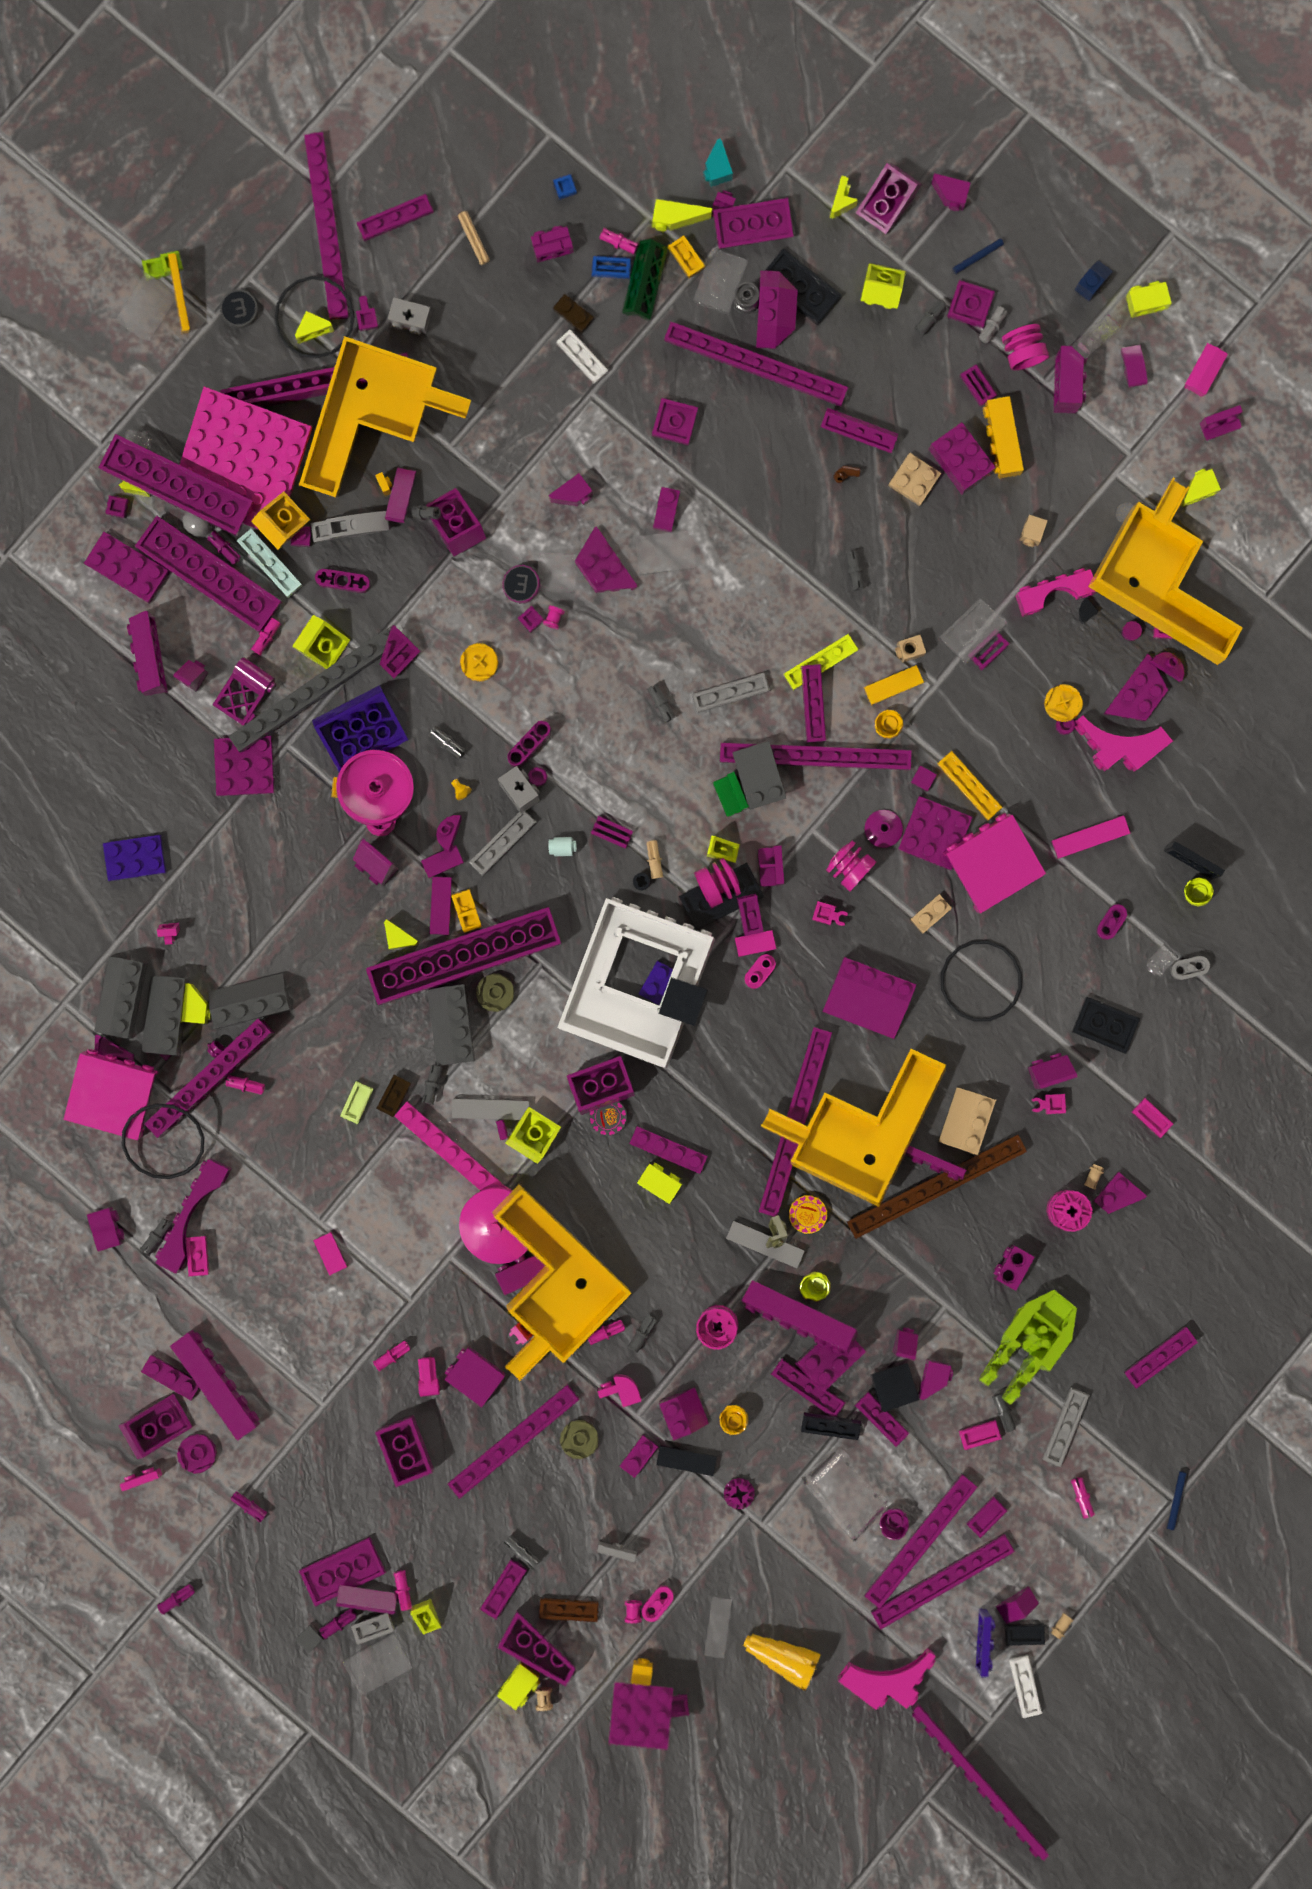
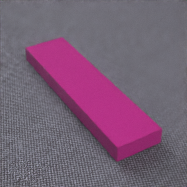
M1121 816L1052 840L1051 843L1057 859L1128 835L1130 831L1125 817Z

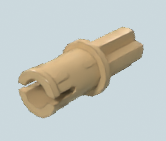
M656 840L648 841L646 843L649 857L647 862L650 865L651 879L663 877L661 868L662 858L659 856L658 843Z

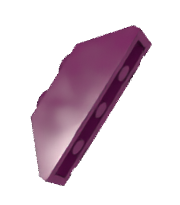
M760 270L756 348L775 349L795 330L797 289L779 271Z

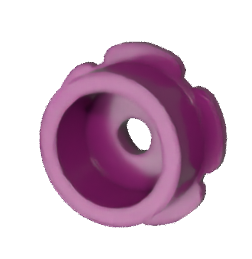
M216 1040L207 1045L208 1053L214 1058L225 1049Z

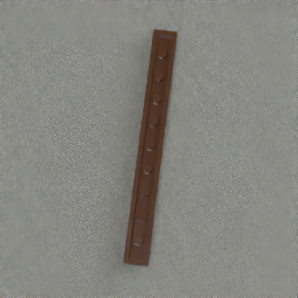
M1017 1134L956 1165L966 1170L963 1180H953L947 1176L948 1173L942 1172L881 1203L880 1207L876 1206L846 1222L854 1238L857 1239L1026 1153L1027 1150Z

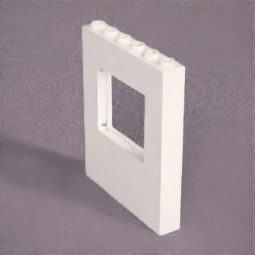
M612 897L611 900L606 898L557 1028L667 1069L684 1023L658 1014L665 993L659 1006L605 986L607 977L624 936L678 956L671 977L698 986L715 938L712 937L711 932L701 929V932L693 930L694 926L683 923V926L676 924V920L666 916L665 919L658 917V913L648 910L646 913L640 911L641 907L630 903L629 906H626L618 898Z

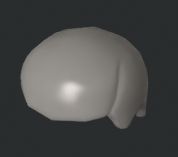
M188 512L183 517L184 528L197 538L207 536L214 527L213 524Z

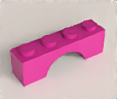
M1084 568L1073 572L1074 575L1071 576L1063 574L1057 576L1056 580L1052 582L1044 580L1037 583L1038 586L1033 588L1030 585L1020 588V592L1016 594V599L1022 617L1040 612L1044 607L1046 596L1054 591H1065L1076 600L1094 595L1096 591L1088 587L1093 578L1091 569L1086 571Z

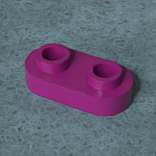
M1116 904L1107 910L1096 928L1097 935L1101 939L1109 940L1116 935L1127 917V910L1124 906ZM1114 911L1119 912L1118 918L1113 916ZM1104 927L1109 929L1108 934L1103 932Z

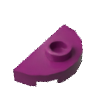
M1162 652L1149 661L1177 681H1183L1184 666L1176 655Z
M461 815L445 818L437 828L436 837L438 843L448 852H451L462 820Z

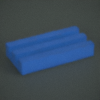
M593 256L592 277L630 279L631 258ZM596 263H619L626 264V266L596 265ZM596 270L626 271V273H624V272L596 271Z

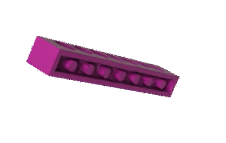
M258 1018L166 1104L175 1105L190 1112L275 1032L263 1019ZM162 1107L144 1124L157 1138H160L173 1128L185 1114L173 1108Z

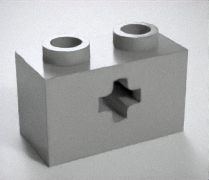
M393 297L388 315L389 325L397 330H402V328L408 329L416 335L426 334L432 314L431 308Z
M516 766L499 777L498 782L522 814L540 801L538 796L540 792L534 784L530 785L527 781L529 777L523 769L520 771ZM520 786V788H523L524 790L520 791L519 789L517 790V788Z

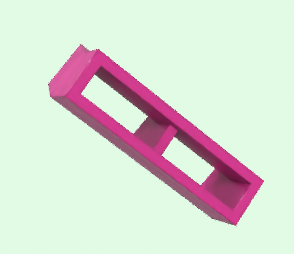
M1207 343L1184 388L1200 397L1205 396L1228 354Z

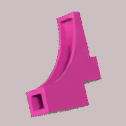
M1084 715L1075 721L1077 732L1080 735L1084 734L1088 739L1087 743L1091 749L1097 750V753L1092 756L1094 759L1093 763L1099 770L1102 769L1103 771H1106L1123 758L1125 767L1135 772L1173 742L1162 727L1145 735L1124 737L1100 730L1089 722Z
M927 1648L911 1663L889 1671L867 1670L848 1662L838 1675V1681L875 1710L879 1706L883 1707L888 1700L887 1695L907 1709L910 1705L913 1706L916 1703L918 1690L914 1686L921 1683L924 1678L923 1673L926 1669L932 1668L936 1661V1656L933 1651Z

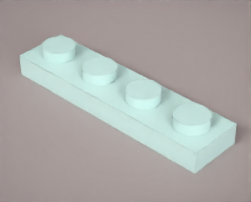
M249 529L237 540L241 547L288 598L302 587V584L252 529Z

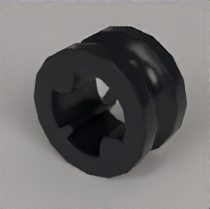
M638 873L633 878V885L637 890H646L650 885V879L645 873ZM641 876L645 877L647 884L639 887L636 881L638 877L639 879H641Z

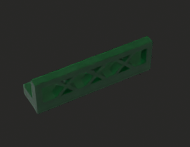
M653 239L639 241L622 313L627 316L638 315L645 320H651L668 247ZM655 248L661 250L660 256H659L658 259H656V256H655V253H654V252H655ZM651 266H654L656 271L654 277L650 273ZM647 284H649L651 287V293L649 295H647L646 292ZM644 301L647 307L646 313L640 311Z

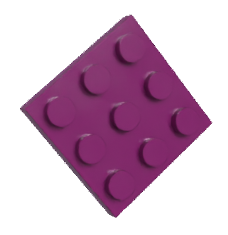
M272 736L263 737L242 753L238 751L230 738L214 739L216 796L275 794Z
M919 796L898 850L951 871L953 867L947 856L943 855V852L947 851L946 847L955 842L958 844L963 841L962 838L966 835L972 817Z
M614 1682L608 1744L668 1750L673 1688Z

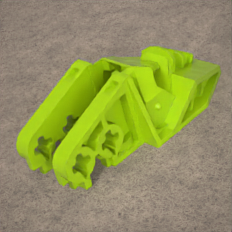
M1055 1290L1018 1308L1011 1324L1003 1333L1000 1345L980 1375L979 1380L986 1386H989L997 1378L998 1375L996 1374L999 1369L1010 1360L1009 1358L1015 1349L1022 1347L1029 1355L1023 1359V1363L1002 1395V1399L1008 1404H1012L1019 1398L1021 1389L1032 1380L1039 1369L1050 1371L1068 1347L1073 1337L1077 1308Z

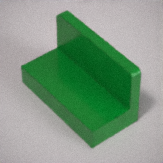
M734 772L713 782L727 817L749 808Z

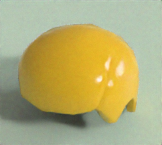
M895 710L880 712L875 719V731L883 738L892 739L902 732L903 719Z
M738 1405L726 1406L720 1414V1426L724 1432L729 1435H739L745 1431L748 1426V1415L745 1409Z

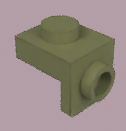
M779 1215L772 1217L768 1224L773 1237L768 1238L767 1248L781 1247L788 1236L785 1222L781 1221Z

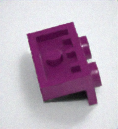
M1238 405L1205 417L1200 422L1205 440L1208 441L1241 429L1242 425L1239 420V416L1243 412L1241 406Z

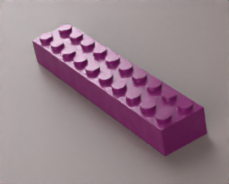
M547 907L368 967L366 971L377 1005L381 1006L562 945L551 910Z

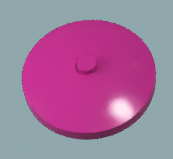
M368 750L354 755L343 765L338 774L336 790L341 807L352 819L362 824L378 826L391 823L405 813L412 801L414 785L410 770L400 758L386 751Z
M505 1187L483 1189L474 1194L462 1209L459 1218V1231L466 1248L482 1261L492 1264H505L520 1258L528 1250L492 1213L513 1191Z

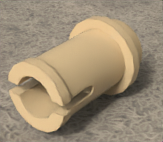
M1093 1164L1090 1167L1091 1170L1084 1185L1096 1190L1100 1176L1104 1174V1168Z
M1062 1613L1055 1627H1051V1634L1061 1640L1062 1637H1065L1064 1633L1074 1620Z

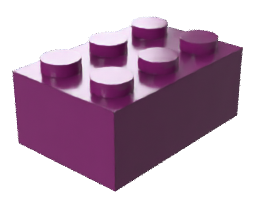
M1061 346L1055 356L1053 413L1076 414L1078 409L1082 407V402H1085L1086 391H1083V384L1086 383V372H1083V369L1087 363V353H1084V347Z
M962 422L930 445L929 451L962 495L990 476L995 470L993 463Z
M621 1056L566 1076L581 1115L635 1096Z
M856 1340L848 1355L845 1353L839 1355L831 1350L832 1347L826 1344L823 1347L815 1343L795 1364L821 1392H825L866 1352Z
M414 1415L375 1431L395 1487L433 1473L434 1467Z

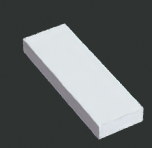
M571 329L556 342L594 384L609 372Z
M1023 1655L1010 1658L1009 1663L1022 1717L1026 1718L1042 1714L1029 1656Z

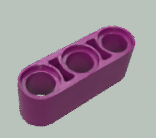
M546 721L535 723L509 751L507 759L512 767H522L550 737L551 728ZM540 726H545L548 731L546 734L540 735L537 733V729ZM527 740H532L535 742L533 748L527 749L524 747V743ZM514 754L522 756L521 761L518 763L512 762L511 757Z

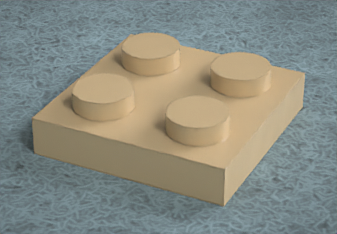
M909 453L888 486L920 506L941 473Z

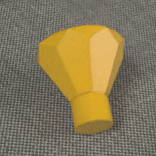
M458 779L451 782L455 788L457 800L466 798L472 791L469 786L461 784Z

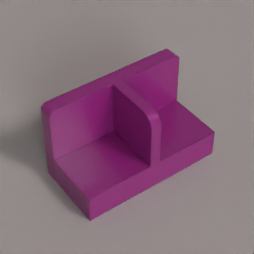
M782 846L759 848L760 886L784 885Z

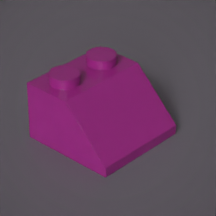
M1061 1053L1051 1055L1050 1060L1043 1061V1058L1032 1062V1066L1028 1067L1035 1089H1042L1078 1077L1068 1056H1062Z
M695 1387L659 1401V1406L673 1441L709 1424Z

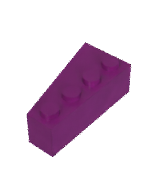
M516 1611L497 1648L560 1684L567 1686L575 1671V1666L527 1619Z

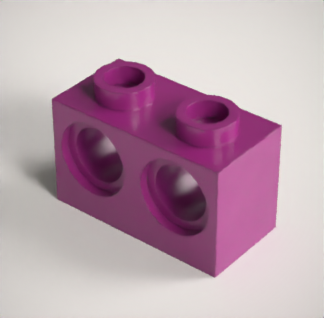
M1011 1245V1247L1005 1249L1002 1255L1004 1257L1002 1263H998L993 1271L995 1276L993 1278L1017 1291L1035 1257ZM1016 1253H1020L1022 1257L1019 1263H1014L1012 1260L1013 1255ZM1006 1270H1011L1012 1272L1010 1280H1004L1003 1273Z

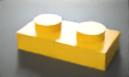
M684 235L668 245V249L689 279L705 269V265Z

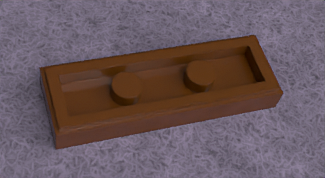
M540 1598L539 1619L597 1622L599 1601Z

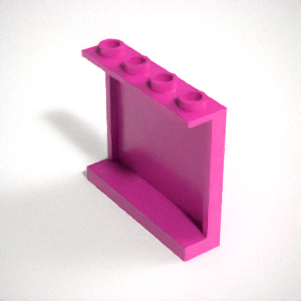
M1006 813L997 816L995 822L979 827L980 831L975 834L969 833L962 838V842L950 844L946 847L947 851L943 852V855L947 856L974 903V909L978 913L986 911L1046 874L1012 814L1006 815Z
M87 1049V1051H83L79 1055L63 1120L122 1136V1130L128 1118L140 1108L148 1106L154 1079L159 1071L154 1070V1067L149 1065H135V1062L132 1060H117V1057L114 1055H99L96 1050ZM147 1110L142 1111L132 1119L126 1130L127 1138L138 1141L143 1137L144 1129L142 1127Z

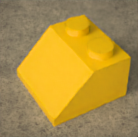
M283 491L261 509L251 522L278 550L300 531L310 519Z

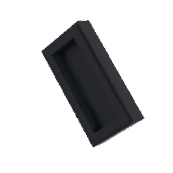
M1006 1624V1646L1045 1645V1625Z

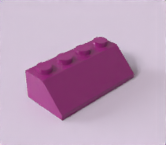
M143 611L129 618L130 624H127L129 636L132 635L133 643H130V648L136 658L133 665L135 672L139 676L137 688L143 695L148 696L165 693L168 690L156 620L148 611Z

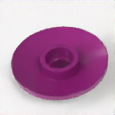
M878 810L868 817L864 830L871 844L876 847L887 848L899 841L902 836L903 825L900 818L894 812ZM881 825H886L888 830L882 831Z

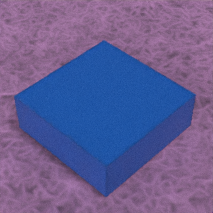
M571 174L553 180L559 200L577 194Z

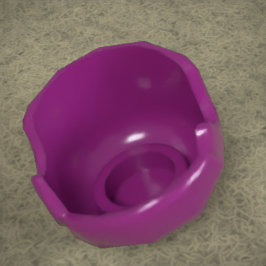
M890 1508L885 1511L879 1523L883 1536L889 1540L903 1538L909 1528V1520L906 1513L898 1508Z

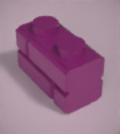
M555 226L552 228V231H537L534 233V236H531L537 263L574 253L567 227Z

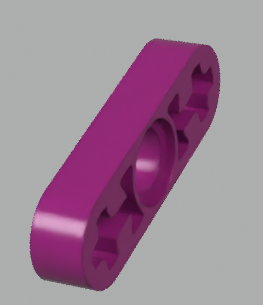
M320 569L315 574L317 584L324 588L366 593L371 586L368 577L362 574L329 569ZM326 574L328 578H333L334 574V585H332L331 580H325V583H322L319 577ZM346 576L348 583L345 586H340L337 582L339 577ZM354 577V582H360L361 579H364L366 585L360 588L358 584H353V588H351V578Z

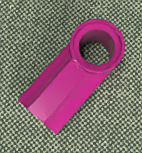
M435 1357L419 1358L420 1379L418 1380L420 1397L440 1395Z

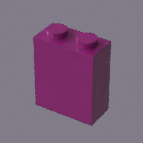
M468 1347L466 1350L462 1348L456 1357L459 1359L455 1366L451 1364L445 1371L447 1377L444 1380L482 1408L506 1373L471 1347Z

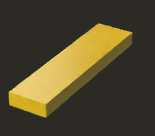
M175 253L168 254V261L182 334L190 332L177 256Z
M953 751L937 763L987 821L1003 808Z

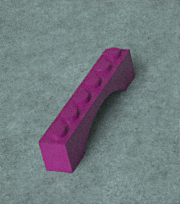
M212 1158L203 1161L199 1169L201 1174L198 1179L195 1178L190 1187L193 1190L189 1196L186 1195L182 1202L184 1207L181 1213L176 1214L173 1220L175 1225L172 1231L169 1230L164 1238L166 1243L163 1248H159L155 1256L157 1258L155 1264L175 1274L180 1273L187 1259L186 1233L191 1215L205 1196L224 1185L232 1168Z

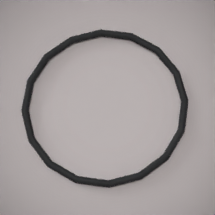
M309 276L296 280L283 291L276 304L274 320L278 336L288 349L302 357L321 358L335 353L341 348L342 342L333 350L318 355L302 353L290 346L281 334L278 322L279 307L286 293L298 283L312 279L327 281L337 287L347 299L351 312L350 327L346 334L348 338L353 331L355 314L350 297L339 284L329 278Z
M989 940L970 941L957 947L947 957L941 971V991L947 1004L959 1016L974 1022L992 1021L1004 1016L1016 1004L1022 990V972L1016 958L1004 946ZM973 944H989L1002 949L1012 959L1018 972V990L1013 1002L1002 1013L990 1018H973L961 1013L950 1002L944 989V973L950 959L959 950Z
M156 1103L142 1107L128 1118L122 1130V1148L127 1160L139 1172L152 1178L172 1179L183 1176L197 1166L204 1153L205 1137L200 1124L188 1111L175 1105ZM155 1107L173 1108L187 1115L196 1125L201 1137L200 1153L194 1164L185 1171L170 1176L155 1175L141 1169L130 1158L125 1146L126 1130L133 1118L142 1111Z

